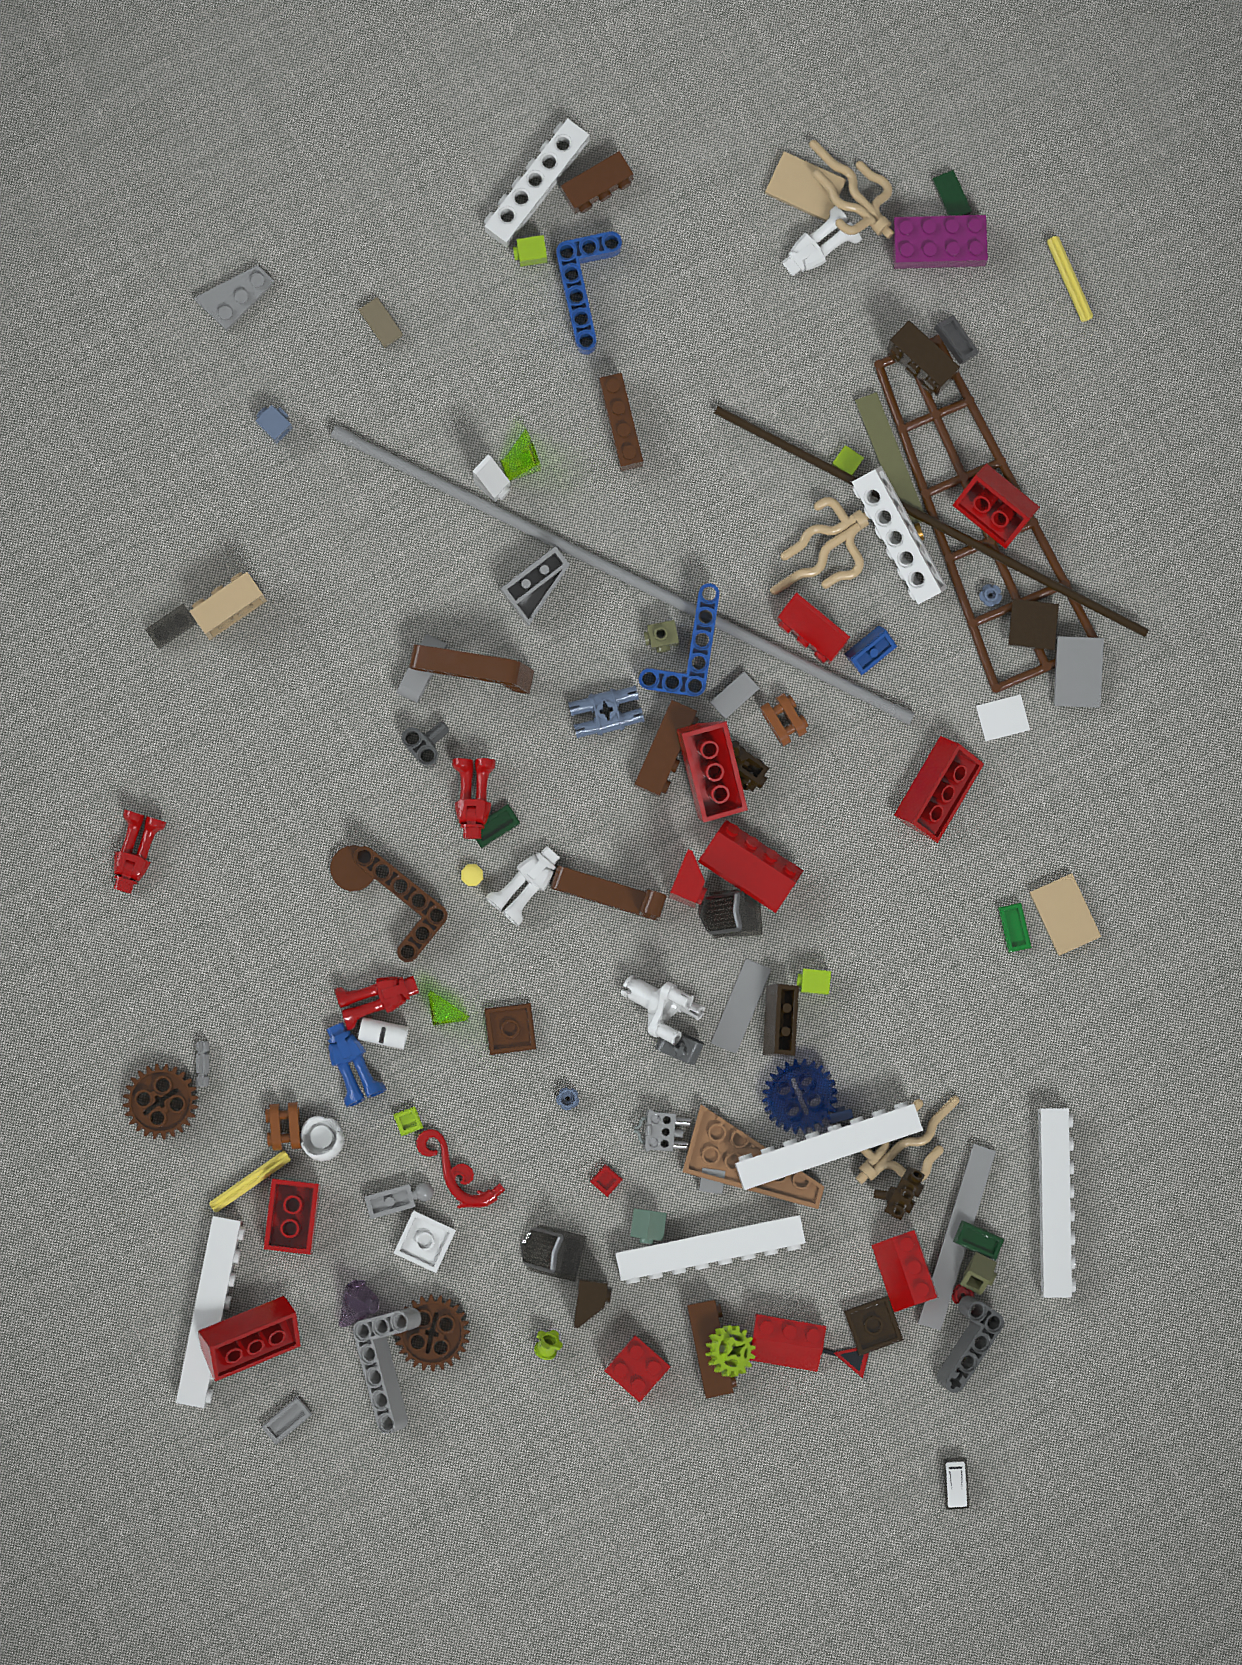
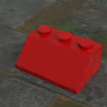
M987 463L974 476L952 505L1005 549L1040 508V506Z
M797 592L777 617L778 627L787 634L790 632L797 637L796 642L805 649L807 647L811 648L815 652L813 654L814 657L823 664L825 662L831 664L850 639L848 634Z
M688 849L670 891L669 898L695 908L696 903L701 905L707 888L703 887L705 880L694 853Z
M916 1230L871 1245L894 1313L939 1298Z
M756 1313L752 1331L753 1339L750 1343V1346L753 1345L756 1348L751 1350V1354L755 1355V1358L749 1360L818 1372L827 1326Z

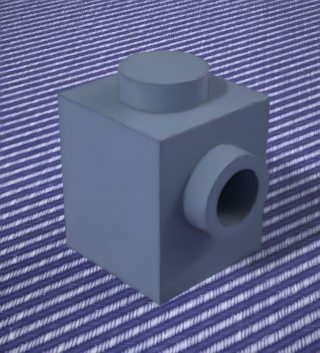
M273 405L269 408L264 407L256 415L257 419L255 422L257 426L276 444L293 429L291 423L287 420L289 416L280 407L277 409Z

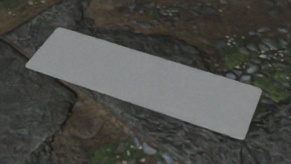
M745 959L711 1044L732 1053H737L771 972L770 968Z

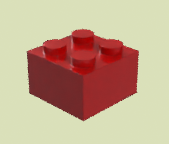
M635 1334L604 1371L640 1403L671 1366Z

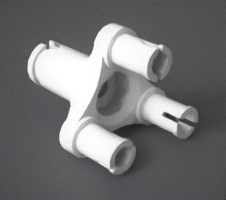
M631 975L623 984L624 987L629 988L628 991L625 989L621 990L622 996L628 997L629 1000L648 1009V1034L656 1038L661 1037L673 1045L679 1042L682 1033L666 1025V1022L677 1012H684L699 1020L704 1014L701 1011H705L704 1006L693 1002L692 995L677 989V986L669 981L658 989Z

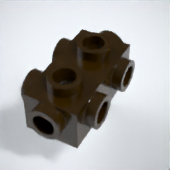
M731 741L743 790L749 789L753 792L756 787L761 789L768 779L765 774L769 767L762 760L748 753L739 745L738 741Z
M908 1166L897 1188L891 1186L888 1191L875 1189L873 1197L886 1200L887 1207L884 1212L901 1220L905 1212L910 1214L916 1202L912 1200L913 1197L919 1198L925 1186L921 1183L925 1174Z

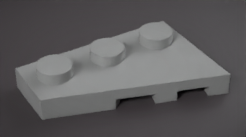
M257 265L193 299L220 326L228 331L275 282Z

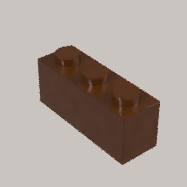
M618 151L562 184L560 189L574 214L578 212L582 214L593 207V203L609 199L615 190H624L632 184L631 181L634 180V174L621 152Z

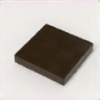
M1013 599L1007 646L1054 651L1059 604Z
M888 1295L843 1311L859 1356L904 1340Z

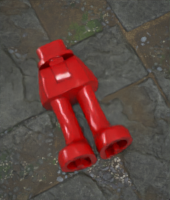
M467 758L452 759V767L459 772L461 779L460 800L455 803V810L460 828L463 829V839H481V829H485L484 825L491 810V803L487 802V784L489 774L495 769V759H475L477 774L476 799H472L474 761Z
M124 809L123 818L128 823L122 848L120 851H115L114 874H116L114 878H116L113 889L131 894L134 884H138V881L141 880L151 863L147 860L152 841L156 833L165 828L167 822L147 816L142 839L135 854L132 853L145 815Z
M402 976L376 978L375 984L352 991H347L343 987L334 989L340 1009L360 1000L378 995V1000L341 1010L348 1031L355 1028L357 1020L363 1016L381 1010L390 1013L406 1003V999H410L409 996L419 993L414 976L404 979Z

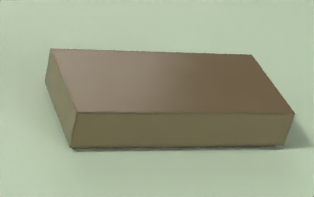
M378 297L358 309L384 349L403 337L402 332Z

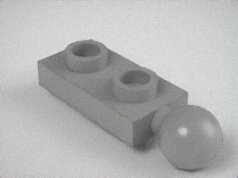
M428 1183L419 1184L413 1191L410 1184L365 1196L364 1198L370 1219L416 1207V1199L423 1202L429 1201L433 1197L434 1191Z

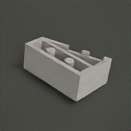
M555 546L499 588V591L526 626L530 625L570 564Z

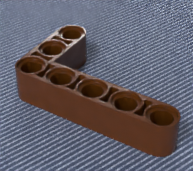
M417 644L413 645L409 664L410 669L498 683L511 691L530 694L534 675L533 669L517 660Z
M367 846L359 847L353 854L356 865L421 916L398 945L396 952L400 960L412 962L446 922L447 911ZM366 850L370 853L368 863L364 864L358 861L357 854L359 851ZM377 866H387L389 873L385 878H379L376 875L375 870ZM398 879L404 880L407 884L406 890L402 893H398L394 889V883ZM415 894H421L425 898V903L422 907L418 908L412 904V898ZM437 908L443 912L441 921H432L430 913L433 909ZM419 927H425L428 930V937L425 940H419L415 935ZM403 946H412L414 954L411 958L407 959L401 955Z
M562 866L556 867L550 887L566 894L655 921H660L667 895L649 889L644 892Z

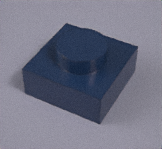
M845 1106L831 1109L832 1114L827 1115L829 1124L853 1118L852 1110H846Z

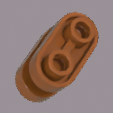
M782 693L775 698L778 705L772 708L767 702L759 708L777 740L784 747L791 743L790 734L795 732L798 737H801L807 733L806 728L809 725L802 714L798 716L794 709L797 705L791 695L786 696ZM782 712L789 722V725L783 727L777 717Z
M289 1102L288 1110H281L279 1103L269 1104V1109H265L266 1123H270L271 1132L267 1133L268 1147L272 1146L273 1151L283 1150V1143L291 1142L292 1149H302L298 1102ZM283 1119H289L290 1133L282 1134Z

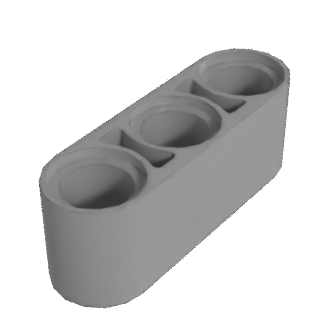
M426 634L420 645L446 649L448 644ZM408 667L396 693L418 703L434 673L418 671Z

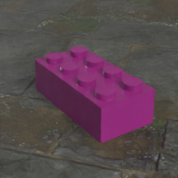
M986 215L894 217L893 219L894 269L986 266L988 261Z

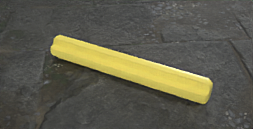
M1058 236L1051 237L1047 241L1048 247L1080 320L1086 322L1092 319V311Z
M286 1151L280 1152L210 1201V1207L214 1212H219L291 1161L290 1156Z

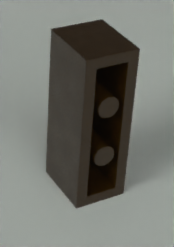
M772 984L766 986L764 1056L790 1057L796 1054L799 986Z

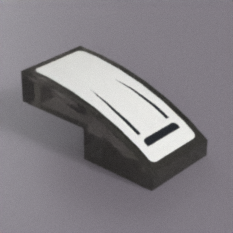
M943 1458L946 1510L969 1508L967 1458Z

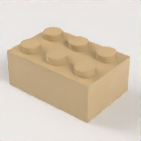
M248 572L236 574L230 579V584L225 587L223 585L217 587L211 592V597L206 600L202 598L192 605L193 609L189 612L209 640L267 602Z

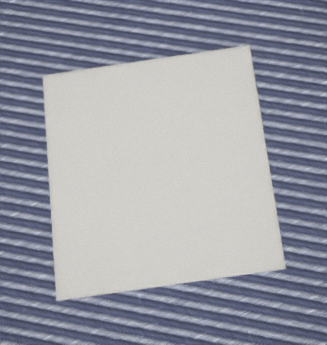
M1021 694L976 706L985 741L1030 730Z

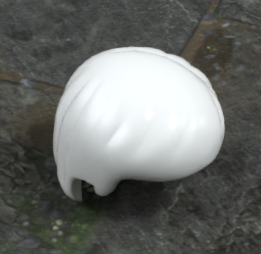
M311 1117L302 1126L300 1135L301 1146L306 1154L314 1160H331L343 1148L345 1138L343 1129L333 1118Z

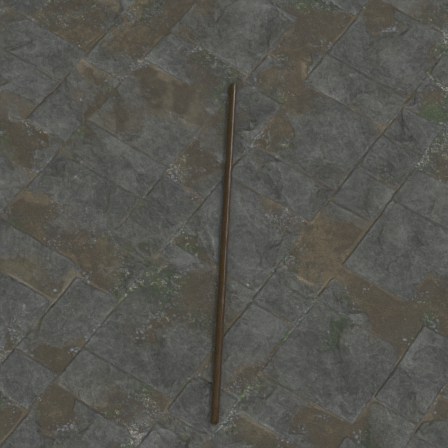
M717 406L714 412L715 415L854 486L852 482L858 479L720 406ZM872 490V496L880 499L879 493L876 490ZM901 501L907 514L1127 629L1146 637L1149 631L1148 628Z

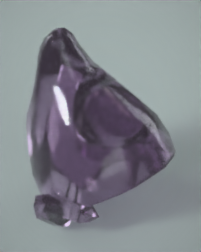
M354 1279L343 1289L341 1294V1316L338 1322L340 1327H347L364 1320L371 1313L375 1314L378 1310L380 1299L365 1286L366 1281Z

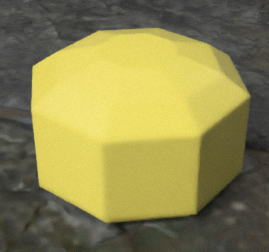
M467 864L461 871V880L468 887L478 886L483 881V870L477 864Z

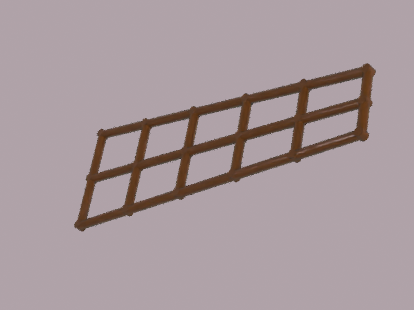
M935 335L934 337L930 338L931 341H933L944 353H946L952 359L946 345L944 344L943 340L940 338L939 335ZM889 356L875 361L874 368L928 515L939 520L931 496L959 484L962 485L964 490L970 483L969 480L973 479L985 465L983 464L965 472L942 417L965 407H968L995 459L987 464L994 470L1000 468L1004 478L1021 491L959 371L953 380L963 399L939 409L932 394L924 390L922 387L923 383L916 377L915 381L929 413L904 423L884 368L896 362ZM933 421L957 476L928 488L908 431ZM1033 516L1020 533L1029 529L1033 531L1059 583L1073 589L1037 518ZM933 528L991 692L997 694L1055 669V659L1049 661L1044 650L1034 649L1040 665L998 682L978 626L1010 613L1012 602L974 617L955 561L975 553L977 550L970 546H965L951 552L945 534ZM981 529L984 539L980 540V542L1001 552L997 544L998 542ZM995 560L1012 600L1038 601L1057 593L1045 587L1021 598L1008 567ZM1068 598L1087 637L1098 638L1082 605Z

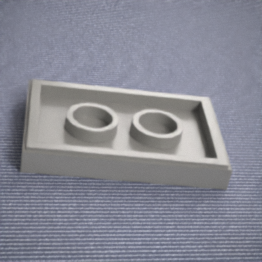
M1057 636L1053 706L1101 708L1104 638Z

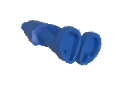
M344 1022L328 1028L330 1061L332 1066L338 1067L347 1090L344 1098L346 1108L357 1105L365 1100L350 1068L349 1063L353 1062L367 1098L385 1092L387 1089L384 1083L374 1080L363 1058V1054L366 1052L365 1048L350 1031H347Z

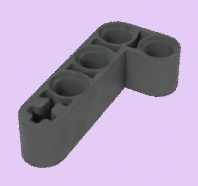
M971 1295L964 1296L958 1304L959 1312L971 1320V1322L936 1375L938 1384L952 1393H958L964 1388L1004 1326V1318L1001 1314ZM975 1305L974 1310L970 1312L972 1306ZM992 1317L991 1322L987 1324L989 1318ZM979 1337L978 1342L974 1344L975 1339ZM966 1356L965 1361L961 1364L962 1359Z

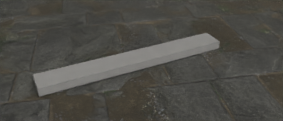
M976 1144L972 1145L932 1275L939 1298L923 1304L918 1324L941 1331L966 1250L965 1247L954 1243L953 1240L961 1221L974 1224L996 1153L995 1150Z

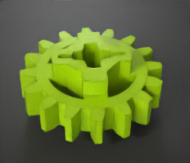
M726 1325L723 1328L715 1329L716 1334L709 1336L712 1343H706V1346L710 1348V1352H707L706 1356H711L712 1358L708 1364L716 1365L714 1371L722 1372L724 1377H736L738 1374H745V1368L752 1367L749 1359L755 1358V1355L751 1354V1350L756 1348L753 1345L750 1346L749 1343L753 1338L746 1337L747 1330H740L738 1325L732 1327L731 1325Z

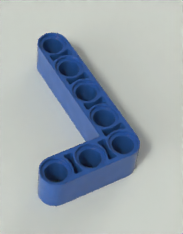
M614 231L563 241L556 249L558 267L576 348L584 355H589L595 351L596 334L580 264L617 256L622 249V239ZM609 240H615L618 246L610 249L605 244ZM593 245L595 251L593 253H585L583 247ZM569 249L573 252V255L570 258H563L561 252ZM573 271L577 273L578 277L575 280H568L565 275ZM575 293H578L583 297V299L578 303H575L570 299V297ZM583 315L588 321L583 325H579L575 322L577 316ZM590 338L593 343L589 347H584L580 344V340Z
M705 583L699 589L687 673L646 668L642 670L639 676V683L643 688L688 696H699L705 691L719 602V589L715 584ZM706 587H712L716 591V595L712 600H706L702 595ZM703 610H708L712 613V620L708 623H703L699 619V614ZM700 633H705L709 637V642L705 646H700L695 641L696 636ZM696 656H701L705 659V666L701 669H696L692 665V660ZM647 672H651L656 676V681L652 685H647L643 681V675ZM676 676L679 680V685L676 688H669L666 685L667 677ZM693 679H698L702 683V688L697 692L691 691L688 687L689 682Z

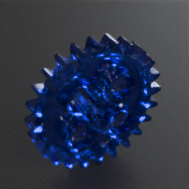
M794 1059L793 1066H790L786 1061L785 1069L777 1066L778 1074L770 1073L773 1080L772 1082L765 1081L769 1089L762 1090V1093L767 1096L762 1102L764 1105H769L764 1110L767 1114H770L769 1119L771 1122L776 1120L775 1125L778 1128L784 1124L783 1129L785 1132H788L792 1127L794 1134L797 1135L799 1129L806 1134L808 1127L815 1132V1125L817 1123L823 1127V1118L831 1120L828 1112L836 1111L831 1104L838 1103V1099L833 1096L838 1094L837 1088H832L836 1085L834 1079H830L832 1075L829 1071L824 1073L825 1068L823 1065L817 1068L815 1061L808 1065L806 1059H803L802 1064H799ZM793 1078L796 1079L798 1088L802 1093V1098L808 1108L809 1114L807 1115L804 1113L802 1104L798 1100V1094L792 1084ZM805 1078H812L809 1085H801ZM790 1087L788 1094H780L782 1088ZM814 1098L821 1099L817 1106H810V1102ZM794 1107L799 1108L796 1115H788L790 1109Z

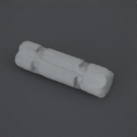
M198 1041L196 1043V1051H198V1054H196V1073H198L196 1086L207 1087L209 1085V1077H207V1073H209V1042Z

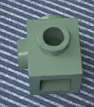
M634 1208L630 1237L640 1238L639 1243L653 1244L654 1240L663 1241L667 1213Z

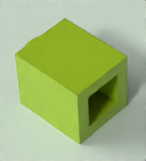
M544 235L516 239L517 246L513 247L515 261H520V267L548 263Z
M803 968L802 974H797L796 985L799 986L800 993L829 995L831 971Z

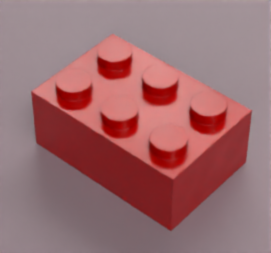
M272 1179L264 1250L313 1254L321 1184Z

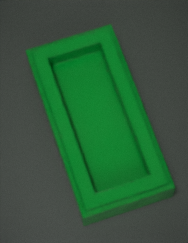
M1022 903L998 907L1008 953L1032 948Z

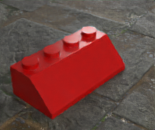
M727 721L697 723L676 729L698 818L705 823L747 811L748 808Z
M940 736L894 816L908 827L938 843L984 763L959 743Z
M728 820L724 821L698 860L700 864L774 913L778 911L804 871Z
M285 1296L276 1298L198 1331L200 1346L215 1382L301 1346L296 1311Z

